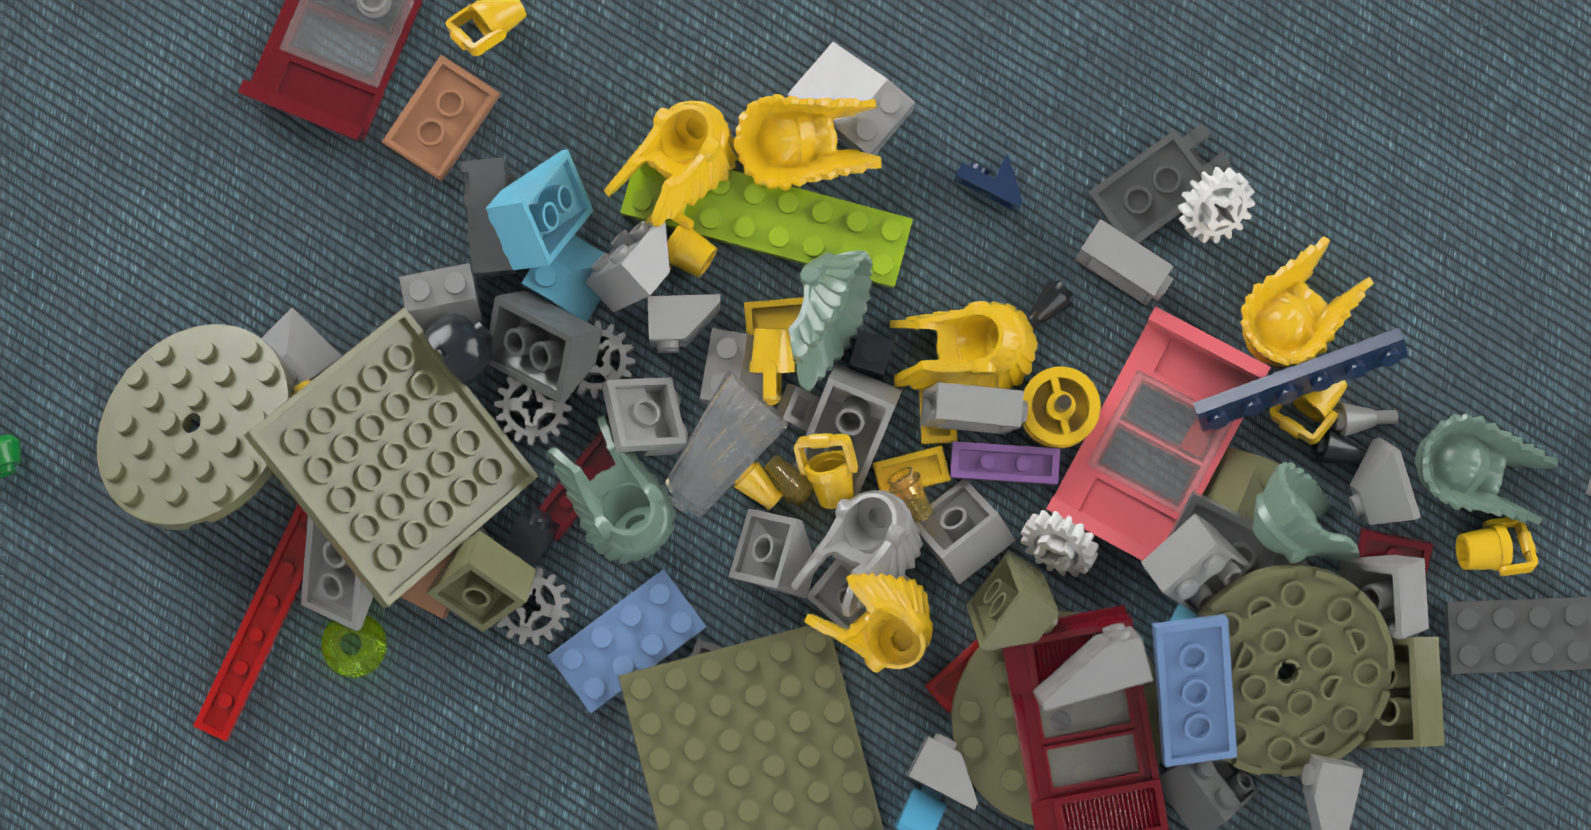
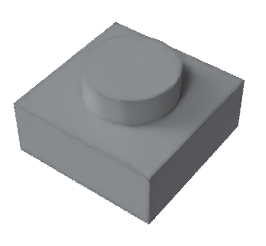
M787 384L774 417L798 429L808 431L820 398L807 393L798 386Z

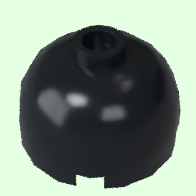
M453 314L444 316L423 331L433 349L439 351L444 358L442 361L462 384L469 386L487 370L492 360V349L487 340L492 335L481 320L478 319L473 323L464 315Z

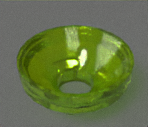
M367 614L361 629L357 631L332 620L324 630L321 639L322 655L327 665L342 676L354 678L366 676L376 670L384 660L387 652L386 634L378 621ZM350 633L358 635L362 642L360 651L355 655H347L341 649L342 638Z

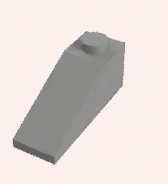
M1314 754L1310 755L1309 764H1305L1301 780L1312 830H1350L1363 774L1362 768L1351 761Z

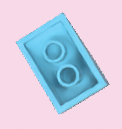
M568 149L561 150L502 189L486 207L489 220L496 230L503 252L507 256L513 270L549 266L594 211Z

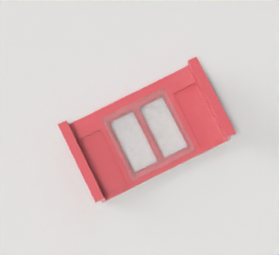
M1155 306L1142 334L1100 410L1096 426L1085 437L1046 510L1051 513L1057 511L1063 519H1066L1068 515L1071 516L1072 523L1075 525L1082 523L1085 525L1083 528L1085 531L1143 561L1166 540L1192 491L1203 494L1243 419L1242 417L1231 421L1220 429H1209L1203 432L1193 403L1265 377L1271 367Z

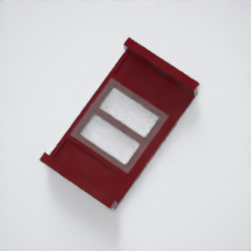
M285 0L251 81L243 79L238 93L358 141L360 139L365 141L424 0H392L390 10L380 18L364 16L359 11L356 0Z
M1125 605L1058 617L1055 627L1049 633H1044L1037 642L1002 648L1035 830H1169L1143 683L1046 711L1043 710L1035 698L1033 691L1095 635L1102 634L1104 627L1124 623L1125 627L1131 626L1134 629L1132 618L1127 614Z

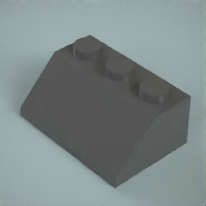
M526 290L495 296L489 328L492 337L487 340L492 349V360L489 365L554 401L563 403L595 365L602 330Z

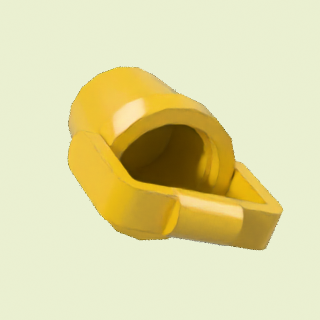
M477 0L447 19L446 26L450 33V38L462 50H467L473 56H479L504 40L506 34L526 18L527 14L520 0ZM471 19H473L477 28L484 36L476 43H473L472 39L459 28Z
M678 212L673 221L679 225L667 241L669 268L671 270L672 266L700 278L714 259L717 247L694 230V221ZM651 215L646 220L647 224L652 222Z
M764 328L754 330L749 372L763 373V400L768 405H775L782 398V373L796 372V361L793 359L790 344L791 337L788 329Z
M1344 380L1333 384L1324 391H1313L1302 395L1292 402L1302 414L1315 422L1321 423L1313 434L1295 420L1279 413L1284 404L1270 407V417L1279 424L1280 429L1294 438H1301L1309 444H1316L1337 419L1338 413L1333 411L1348 385Z
M832 433L810 434V436L799 437L794 445V453L799 471L802 476L806 475L811 482L821 507L835 509L842 499L851 500L854 497L852 473H857L858 463L851 438L846 434ZM843 446L844 452L827 451L812 457L808 461L804 448Z
M1508 517L1491 519L1483 523V529L1462 533L1457 536L1455 545L1456 556L1459 565L1464 570L1499 571L1500 576L1530 573L1538 564L1537 549L1531 532L1528 531L1526 524L1523 522L1512 520ZM1515 527L1517 539L1527 563L1512 564L1513 545L1507 528Z

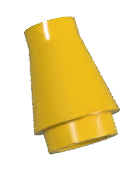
M750 458L746 459L729 478L735 483V489L757 501L767 510H770L783 496L758 461L754 463Z

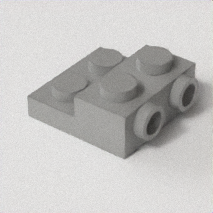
M672 377L606 380L602 385L616 452L643 451V456L675 455L687 444V427L682 423L679 410L680 397L674 388Z

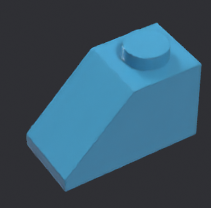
M924 784L921 790L913 787L894 827L898 830H936L947 806L946 803L940 801L943 794Z

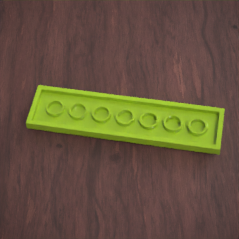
M647 163L643 164L630 177L620 214L646 222L648 216L653 213L662 191V185L667 179L655 169L649 167ZM733 170L729 171V180L719 181L717 189L708 190L705 197L698 199L694 206L687 204L683 212L685 216L694 221V230L704 238L804 265L827 252L837 255L850 251H866L873 263L871 268L872 275L870 276L872 283L893 289L895 288L913 222L912 218L793 186L786 191L781 188L768 189L766 185H756L752 176L749 177L744 173ZM672 219L665 220L667 228L675 230L679 225Z

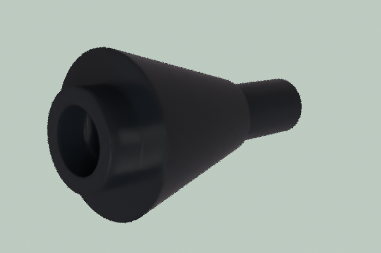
M1049 280L1046 282L1030 310L1031 313L1027 318L1033 330L1041 322L1048 321L1074 305L1069 300L1074 294L1059 280L1054 284Z
M1330 429L1327 430L1319 442L1312 444L1311 448L1317 463H1361L1367 450L1358 448L1357 445Z

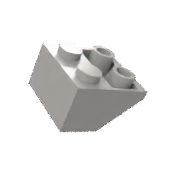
M642 221L630 233L627 230L622 231L611 242L613 249L609 254L604 253L591 265L593 272L585 282L613 312L650 296L670 272L665 222L660 227L652 225V222L647 224L645 221Z
M1196 514L1189 518L1141 562L1162 593L1197 615L1215 594L1232 581L1242 577L1251 568L1248 561L1210 523Z

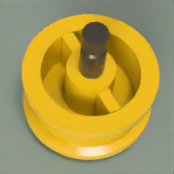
M1052 367L1043 370L1034 376L1024 389L1023 401L1028 403V414L1026 421L1021 424L1034 441L1045 447L1062 449L1074 446L1085 439L1098 422L1101 409L1098 391L1093 382L1076 369Z

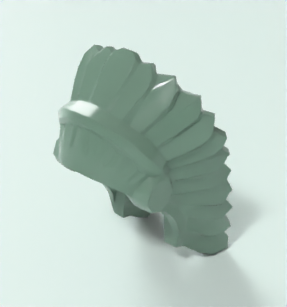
M850 251L837 255L827 252L804 265L800 273V281L804 287L802 308L797 319L789 327L788 332L791 337L790 344L793 359L796 360L799 385L807 393L815 387L817 381H821L825 377L826 370H832L834 360L842 358L844 351L850 347V339L857 337V328L863 325L862 315L868 311L866 303L871 299L869 289L873 284L870 279L873 263L866 251Z
M1466 413L1462 416L1452 415L1446 421L1441 420L1418 446L1415 465L1422 485L1432 493L1433 497H1437L1445 505L1449 504L1455 510L1463 507L1470 512L1479 510L1499 517L1503 515L1523 523L1528 520L1540 525L1542 517L1497 494L1502 486L1506 465L1514 468L1551 469L1558 467V459L1546 456L1545 450L1535 448L1534 444H1523L1522 437H1516L1511 432L1500 430L1496 423H1486L1482 415L1473 418Z
M604 414L598 417L597 421L607 442V449L616 463L609 470L600 472L589 481L581 468L570 461L557 448H551L546 453L555 463L553 470L561 480L560 484L567 489V498L573 504V510L580 517V527L587 531L585 536L586 542L593 544L597 553L603 554L607 560H619L621 564H626L631 561H640L643 558H648L659 551L660 547L666 543L669 536L673 533L675 529L673 522L677 516L676 510L673 508L674 502L672 497L668 495V488L664 484H659L657 476L647 470L644 463L639 460L636 452H616L610 423Z
M1282 462V464H1279L1270 477L1265 490L1256 495L1252 529L1257 539L1268 549L1284 555L1291 564L1298 563L1305 557L1318 556L1320 559L1329 557L1337 560L1360 557L1357 544L1351 540V537L1344 536L1343 534L1329 533L1321 529L1320 524L1317 523L1316 518L1324 515L1332 507L1331 502L1327 499L1328 495L1322 492L1323 490L1317 485V481L1313 480L1312 476L1308 473L1305 474L1303 468H1295L1296 465L1289 462L1287 464V462Z

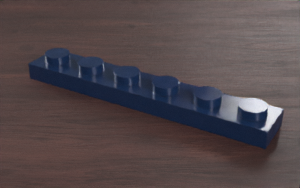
M1399 327L1194 402L1193 405L1203 432L1209 429H1220L1231 421L1245 416H1256L1264 409L1278 404L1291 403L1302 395L1313 391H1324L1335 383L1346 379H1357L1366 372L1382 366L1389 367L1395 365L1401 359L1408 357L1405 339Z

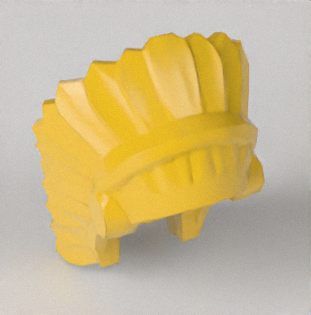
M774 94L772 97L766 96L759 98L758 101L747 104V110L739 115V125L736 128L733 146L736 153L739 154V162L743 164L744 174L749 177L752 176L756 185H766L768 189L781 188L786 191L792 185L801 187L806 182H819L822 179L832 180L837 178L838 175L847 177L849 174L863 173L867 168H882L880 156L861 152L858 149L837 150L838 140L834 128L835 119L853 117L858 113L876 109L875 99L860 101L857 98H837L832 100L830 97L799 99L791 95L785 98L780 94Z
M685 101L675 104L670 109L660 108L653 118L654 126L644 142L605 188L604 192L607 196L610 197L643 164L647 163L649 167L655 169L667 179L662 185V191L651 215L652 225L660 227L666 219L673 220L678 212L683 214L687 204L694 206L698 199L705 197L708 190L717 189L719 181L729 180V171L736 168L735 161L739 155L734 149V137L723 114L709 103Z
M1323 236L1316 246L1310 244L1304 252H1300L1296 260L1290 259L1286 266L1280 267L1275 275L1266 276L1263 284H1254L1252 293L1245 297V304L1241 308L1243 320L1240 321L1243 337L1248 350L1260 362L1276 367L1289 368L1291 365L1301 364L1317 358L1318 354L1325 353L1327 351V344L1335 340V332L1351 316L1350 311L1359 305L1358 303L1366 296L1365 291L1374 284L1371 278L1368 277L1341 296H1336L1328 305L1321 296L1310 289L1305 282L1313 274V269L1329 245L1330 240Z
M976 301L969 303L968 307L966 306L960 310L909 316L905 320H889V328L936 330L938 338L936 343L938 360H922L917 365L895 374L894 387L910 385L915 390L929 388L938 382L1010 390L1012 386L1021 385L1024 376L1032 372V362L1035 360L1038 342L1033 333V327L1025 313L1017 310L1015 306L1009 303Z
M873 572L869 575L862 573L846 577L850 589L867 607V611L850 625V629L843 628L813 614H807L804 620L812 628L833 637L864 658L866 665L875 673H878L885 667L903 669L917 663L929 646L933 633L928 595L924 592L923 586L917 585L915 579L906 581L904 576H899L896 579L891 574L885 576L883 573L877 577Z

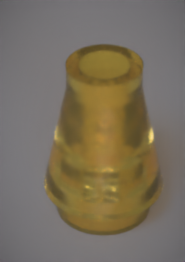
M778 454L763 468L787 503L792 502L798 507L814 492L807 476H802L797 467L785 461Z
M905 467L889 477L887 481L890 486L888 491L905 502L915 522L924 521L932 515L933 509L930 506L919 472H915L912 467Z

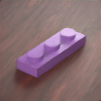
M953 441L950 478L1058 485L1060 448Z

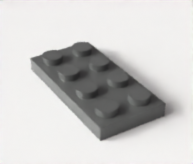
M1591 597L1445 602L1448 674L1591 669Z

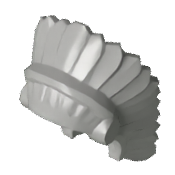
M883 490L859 493L851 500L842 499L836 507V519L830 530L796 576L791 587L795 591L799 590L827 557L831 555L853 569L851 575L862 573L869 575L873 572L876 577L883 573L885 576L891 574L897 579L899 576L905 575L906 569L915 568V558L921 556L920 548L923 546V542L919 536L921 531L913 522L914 519L912 518L911 511L900 497ZM848 585L842 603L843 616L850 617L857 608L863 609L865 605Z

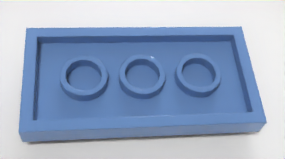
M663 569L548 656L589 712L593 713L621 692L618 680L619 675L656 666L707 626Z
M1225 614L1152 623L1162 763L1165 767L1237 757L1228 618Z

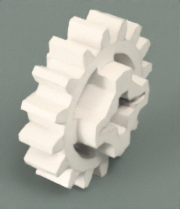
M1215 167L1212 176H1209L1204 171L1201 173L1202 180L1199 183L1194 180L1190 181L1193 189L1191 192L1182 193V196L1187 201L1178 205V209L1183 213L1179 218L1180 222L1192 237H1198L1203 243H1206L1209 238L1214 243H1218L1220 236L1223 234L1228 239L1232 238L1231 230L1236 228L1241 231L1243 229L1240 223L1241 220L1250 219L1252 216L1247 211V208L1255 206V201L1250 197L1254 190L1240 173L1236 174L1231 168H1227L1223 172L1219 167Z
M1042 510L1039 516L1033 513L1020 533L1023 535L1021 544L1028 546L1025 552L1034 555L1037 564L1044 562L1047 564L1048 571H1052L1055 568L1062 576H1065L1067 571L1074 577H1077L1079 572L1086 574L1098 556L1096 550L1099 547L1097 543L1091 542L1094 535L1092 533H1085L1083 529L1085 525L1082 523L1075 525L1072 523L1071 516L1068 515L1066 519H1063L1057 511H1054L1052 516L1045 510Z

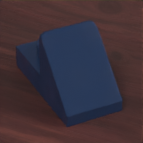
M1006 155L995 178L988 176L990 171L977 163L971 162L970 165L962 162L956 173L955 182L1015 213L1018 212L1023 201L1008 155Z

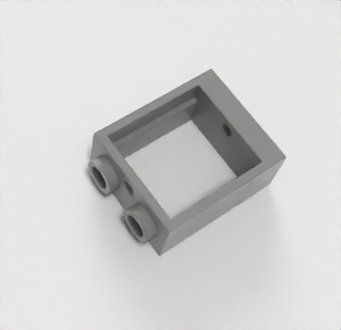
M1101 219L1074 259L1145 306L1152 298L1159 301L1174 279L1168 275L1173 265Z
M938 382L923 391L920 426L1005 435L1020 428L1021 423L1026 421L1028 403L1023 401L1024 391Z

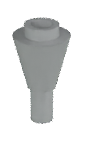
M1338 402L1335 409H1333V411L1338 413V417L1331 425V428L1338 435L1345 437L1375 427L1376 425L1397 424L1398 412L1397 410L1375 411L1371 408Z

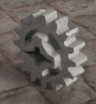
M596 321L594 326L602 330L601 322ZM610 324L606 330H602L601 334L602 338L608 339L599 344L597 356L602 353L605 354L602 357L604 365L600 368L594 365L580 382L578 388V395L583 396L587 390H590L592 398L597 400L599 391H602V385L605 382L589 383L585 381L591 376H600L605 380H619L622 377L631 379L633 376L626 368L636 364L635 359L627 357V354L632 352L634 348L632 344H622L627 337L624 332L617 336L614 335L615 326L613 324ZM619 350L620 365L616 372L612 367V357Z
M508 376L506 378L510 385L508 390L505 388L498 389V392L504 397L503 401L494 402L496 408L503 409V413L496 416L497 421H507L508 423L503 429L505 434L507 435L515 431L514 440L518 443L523 440L524 436L528 437L527 440L530 446H534L536 438H541L545 445L549 444L548 435L550 433L559 438L561 433L557 427L560 424L569 426L570 422L564 417V413L573 412V407L566 405L564 402L558 403L553 400H547L542 393L527 386V391L522 396L513 398L514 394L525 384L518 380L515 381L512 377ZM535 393L538 403L543 408L537 409L532 419L531 413L525 408V405L532 403ZM511 413L521 414L525 418V429L514 422ZM548 416H555L548 426L540 429V424Z
M538 568L526 602H530L535 595L536 603L541 605V609L539 612L533 611L532 615L528 617V610L524 609L523 605L517 608L516 611L520 616L519 627L513 623L509 614L497 623L498 628L506 626L510 628L506 635L507 638L511 639L516 634H519V643L525 645L528 637H532L534 645L537 646L540 645V636L544 635L549 641H552L554 638L551 631L554 628L560 631L565 629L559 621L561 618H570V614L563 611V606L570 604L571 599L561 597V593L566 590V586L563 584L555 587L556 575L552 574L545 579L544 569ZM544 585L552 592L556 606L548 604L543 596ZM544 617L552 618L545 627L533 631L537 621Z

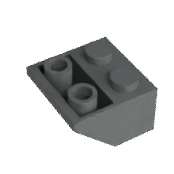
M1224 759L1169 766L1159 775L1163 794L1189 830L1216 829L1226 823L1259 792L1251 776L1246 771L1234 767Z

